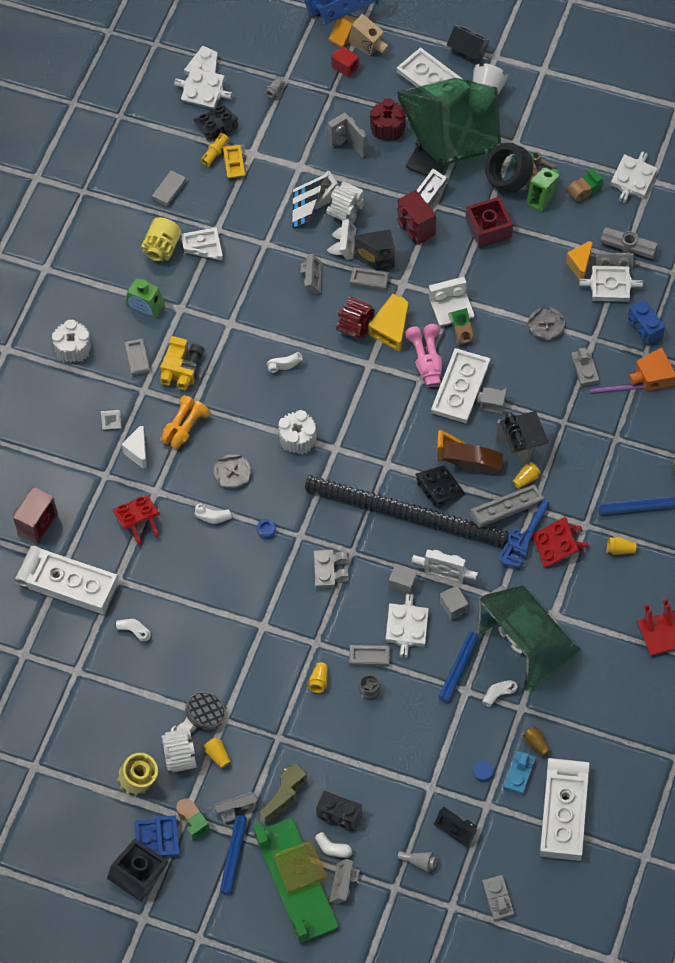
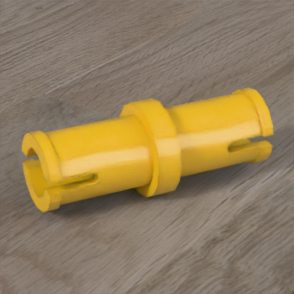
M220 133L214 143L208 146V151L200 159L203 165L210 167L214 159L220 156L221 150L229 141L227 135Z

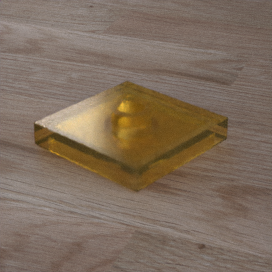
M311 840L272 854L288 894L327 879Z

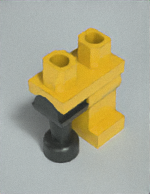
M171 336L169 348L160 366L161 384L168 386L172 380H175L179 389L187 390L190 384L194 385L197 375V360L203 356L205 349L201 345L192 344L189 349L191 356L188 360H185L188 353L187 340Z

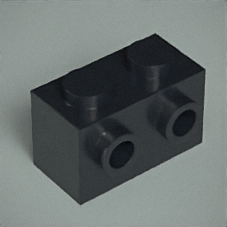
M457 25L452 30L447 46L451 47V51L458 54H466L467 59L476 61L483 59L490 39L461 25Z
M323 791L316 807V815L322 821L331 822L343 829L355 831L362 815V804Z

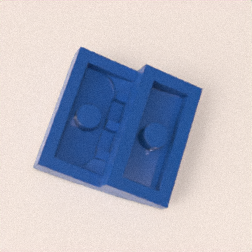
M176 815L156 816L152 820L134 821L136 840L164 859L179 856Z

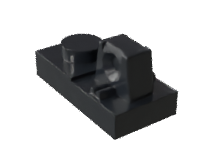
M445 807L439 811L434 822L435 826L465 847L471 844L477 831V825L468 819L463 821Z

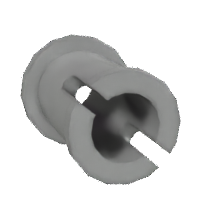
M277 76L272 84L266 87L265 94L267 97L274 98L278 96L279 90L285 84L283 78Z

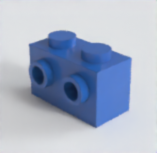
M646 300L629 307L627 319L647 346L663 339L665 326Z

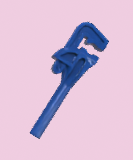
M545 499L542 501L525 532L520 534V530L517 528L512 533L508 532L507 543L499 557V562L502 566L517 570L521 568L523 564L522 559L525 560L527 557L532 535L549 506V501Z

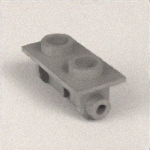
M600 251V253H596V266L629 267V270H633L634 254L629 252L608 253Z

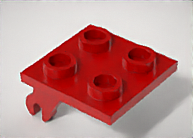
M148 495L138 497L132 502L121 504L113 509V513L123 529H131L138 546L142 542L134 524L148 519L155 537H160L153 520L154 517L160 514Z
M563 517L532 535L544 568H548L578 551H584V547L589 548L587 542H577L573 538V535H577V531H583L582 526L570 525L567 518Z
M668 599L663 600V614L652 617V611L649 610L650 606L647 604L644 605L645 618L637 620L650 656L675 650V610L671 611Z

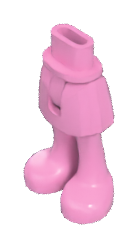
M429 324L423 329L428 349L427 355L423 348L421 329L419 327H411L405 331L406 338L415 346L418 357L415 363L427 387L441 385L442 357L437 355L435 348V339L440 333V328L437 324Z

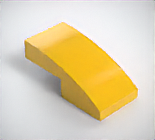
M241 145L223 147L227 178L244 177L245 170Z

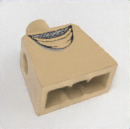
M361 14L352 24L348 40L350 45L368 55H372L376 50L384 54L389 45L382 41L383 30L365 15Z

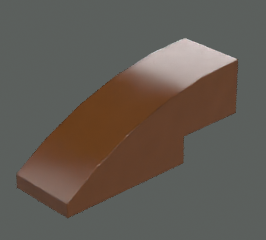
M445 441L443 443L442 460L471 472L478 469L493 476L502 470L503 453L477 445Z

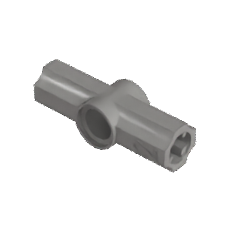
M608 227L604 229L600 243L621 249L623 253H635L651 259L654 258L658 243L639 238L633 231L623 233Z

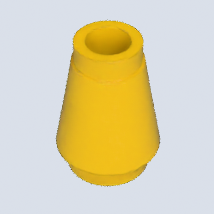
M530 462L524 465L512 482L520 490L522 487L538 479V475L541 472L534 463Z
M617 536L609 537L606 550L611 555L635 554L636 542Z
M322 662L316 664L308 680L310 691L323 693L327 688V664Z
M215 737L204 745L205 753L221 769L231 763L222 740Z

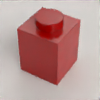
M344 46L332 54V68L348 78L359 67V56Z

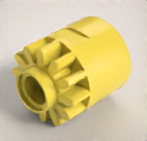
M158 217L153 219L141 246L143 252L154 261L163 262L164 259L168 261L182 233L181 228L175 222L166 218Z
M145 753L130 755L118 771L119 777L117 781L121 784L120 789L124 788L126 794L131 792L135 796L138 793H145L158 774L155 760Z

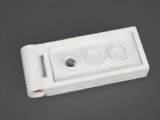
M37 546L30 547L15 578L17 584L28 587L30 590L100 614H104L119 582L117 574L43 550Z
M548 758L540 857L581 861L589 762Z

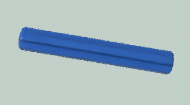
M674 497L604 503L599 505L600 515L674 508L675 499Z
M469 632L439 695V699L443 702H449L478 640L476 633Z
M236 816L220 892L223 894H231L247 824L246 816Z

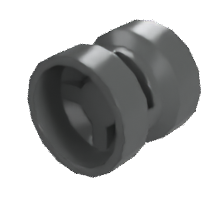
M364 675L359 682L360 695L365 700H374L380 692L379 680L375 675Z

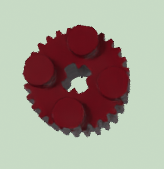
M386 98L382 103L378 102V104H375L370 110L372 135L377 137V139L384 138L385 140L386 138L388 140L390 138L395 140L400 138L405 128V110L403 107L395 103L391 98Z
M350 296L345 307L341 306L338 312V316L341 319L337 324L336 330L354 338L363 339L367 335L368 330L366 328L370 320L374 318L375 309L372 308L371 304Z

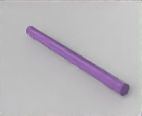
M635 384L590 389V393L642 389L644 385Z

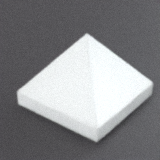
M120 410L101 411L103 430L122 428Z

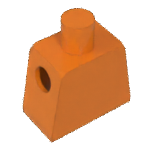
M662 348L639 359L636 362V372L628 375L631 385L642 383L646 391L675 386V371Z

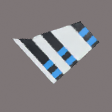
M329 173L293 189L292 228L309 221L321 189V184Z

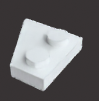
M202 46L184 69V73L189 76L191 67L216 73L217 52Z
M217 227L181 234L184 253L220 261L223 260Z

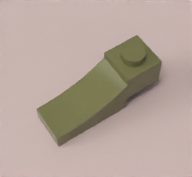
M297 763L287 766L281 772V785L268 805L259 812L260 820L265 825L297 800L295 791L307 782L306 773Z

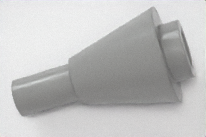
M399 851L398 853L399 860L408 861L428 873L436 867L437 858L434 857L433 852L410 854Z

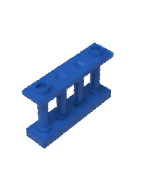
M378 0L304 1L309 16L313 17L321 13L323 23L326 25Z

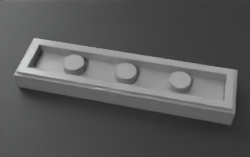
M534 484L475 507L469 513L478 527L481 528L541 504L544 497Z

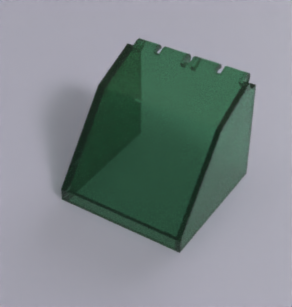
M451 78L397 92L398 100L422 148L438 163L442 162L446 165L456 162V160L461 161L490 153L495 146H498L497 144H501L497 87L460 78Z
M524 585L486 594L479 599L477 634L479 636L497 623L504 629L527 656L524 689L526 691L570 661L581 650L576 641L536 595Z

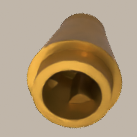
M535 726L522 735L525 739L524 742L541 757L551 750L541 730Z

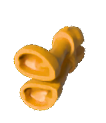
M185 395L180 398V409L172 423H168L165 426L161 442L167 445L171 442V447L176 450L189 439L190 435L188 433L194 422L199 417L207 419L211 415V411L199 401L195 403L191 397ZM188 411H191L190 414H189V416L187 417V419H186L185 422L183 423V425L180 426V424H181L183 418L185 417V415L187 414V412H188Z

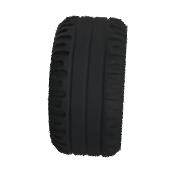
M501 143L495 146L490 154H488L484 166L485 176L489 183L497 189L506 192L520 190L531 178L533 172L532 157L525 148L519 145ZM515 154L517 158L516 171L510 179L503 181L501 177L502 163L509 155Z

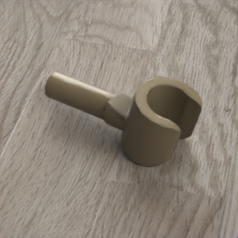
M533 152V160L536 166L542 164L552 169L555 168L554 164L541 159L539 152Z

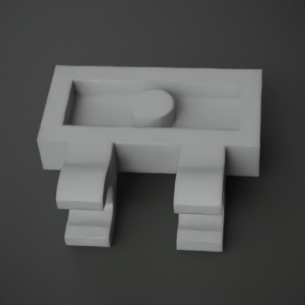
M333 549L314 551L316 589L335 588L336 582H349L348 569H340L335 572L334 565L348 564L347 552L343 551L334 554Z

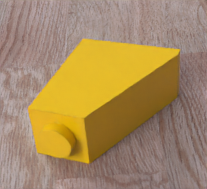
M392 294L368 325V334L398 352L402 350L408 316V302L406 299Z

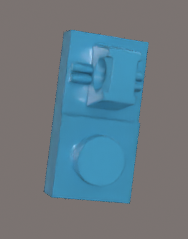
M516 751L503 789L523 796L536 757Z

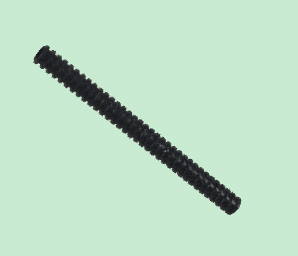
M309 475L305 483V491L317 492V495L322 494L324 497L328 495V498L334 497L335 500H345L346 503L351 502L352 505L356 503L357 506L362 505L363 508L368 507L370 510L373 508L374 511L379 510L380 513L384 511L387 515L391 513V516L397 515L398 518L400 516L402 519L408 518L409 521L414 520L415 523L419 521L420 524L425 523L426 526L431 525L433 528L436 526L437 529L443 528V531L447 529L450 533L454 531V534L460 533L461 536L466 535L468 538L469 536L472 539L478 538V541L482 539L485 543L489 541V544L495 543L496 546L501 545L503 548L507 543L508 531L503 532L502 529L497 530L496 527L492 529L488 525L487 527L479 528L473 521L468 522L467 519L462 520L461 517L457 519L454 515L450 517V514L444 515L443 512L441 514L439 511L433 512L432 509L427 510L426 507L422 509L421 506L416 507L415 504L410 505L408 502L405 504L404 501L398 502L397 499L394 501L393 498L387 499V496L381 497L380 494L376 496L375 493L370 494L369 491L364 492L362 489L359 491L358 488L353 489L352 486L348 488L345 484L341 486V483L336 484L334 481L331 483L330 480L324 481V478L319 479L317 476L313 478V475Z

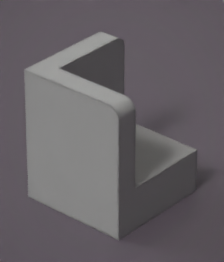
M395 563L389 578V589L411 595L417 571Z
M458 586L440 593V604L451 621L468 613L469 604Z

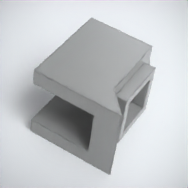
M487 387L483 389V392H479L477 403H480V411L502 415L507 388L500 391L499 389Z

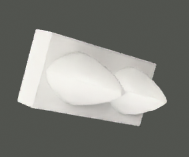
M350 219L343 220L342 227H339L332 234L340 242L333 244L327 249L331 254L343 255L346 260L353 259L355 246L354 235H356V227Z

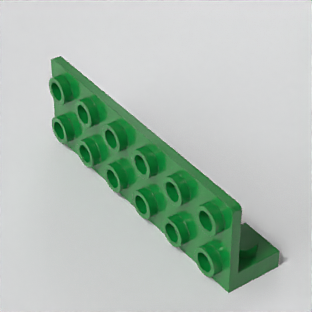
M289 818L264 829L261 822L253 825L255 838L299 943L302 944L338 929L336 919L293 819Z

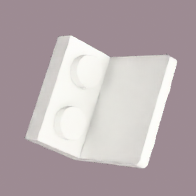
M465 277L429 285V300L439 327L452 324L449 319V312L464 308L468 310L469 319H474V313L466 294Z

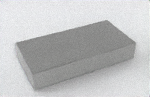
M171 170L152 195V200L168 207L186 183V177Z
M353 267L350 286L386 291L389 273Z
M143 338L125 342L132 376L150 373Z
M350 645L349 666L389 667L390 646Z

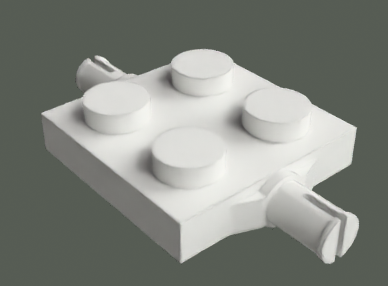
M191 67L186 81L177 78L174 81L175 86L184 88L181 97L182 102L212 110L216 108L217 102L221 97L231 100L233 95L232 92L223 90L224 75Z
M641 152L638 159L624 154L610 183V186L618 188L622 192L619 198L620 202L623 199L622 203H625L629 195L644 198L657 170L656 167L645 163L648 156L647 153L644 155V152Z
M592 266L591 279L580 278L579 286H590L592 301L629 302L631 287L642 288L643 280H631L629 267Z
M427 549L425 558L413 555L412 563L423 565L425 574L461 584L465 577L473 580L477 579L478 572L467 570L465 560L457 555L450 556L443 554L439 550L432 551Z
M406 594L405 604L403 605L389 603L385 642L401 646L399 655L401 658H403V654L404 658L408 657L409 647L425 646L429 608L414 606L413 594L410 595V601L409 594Z

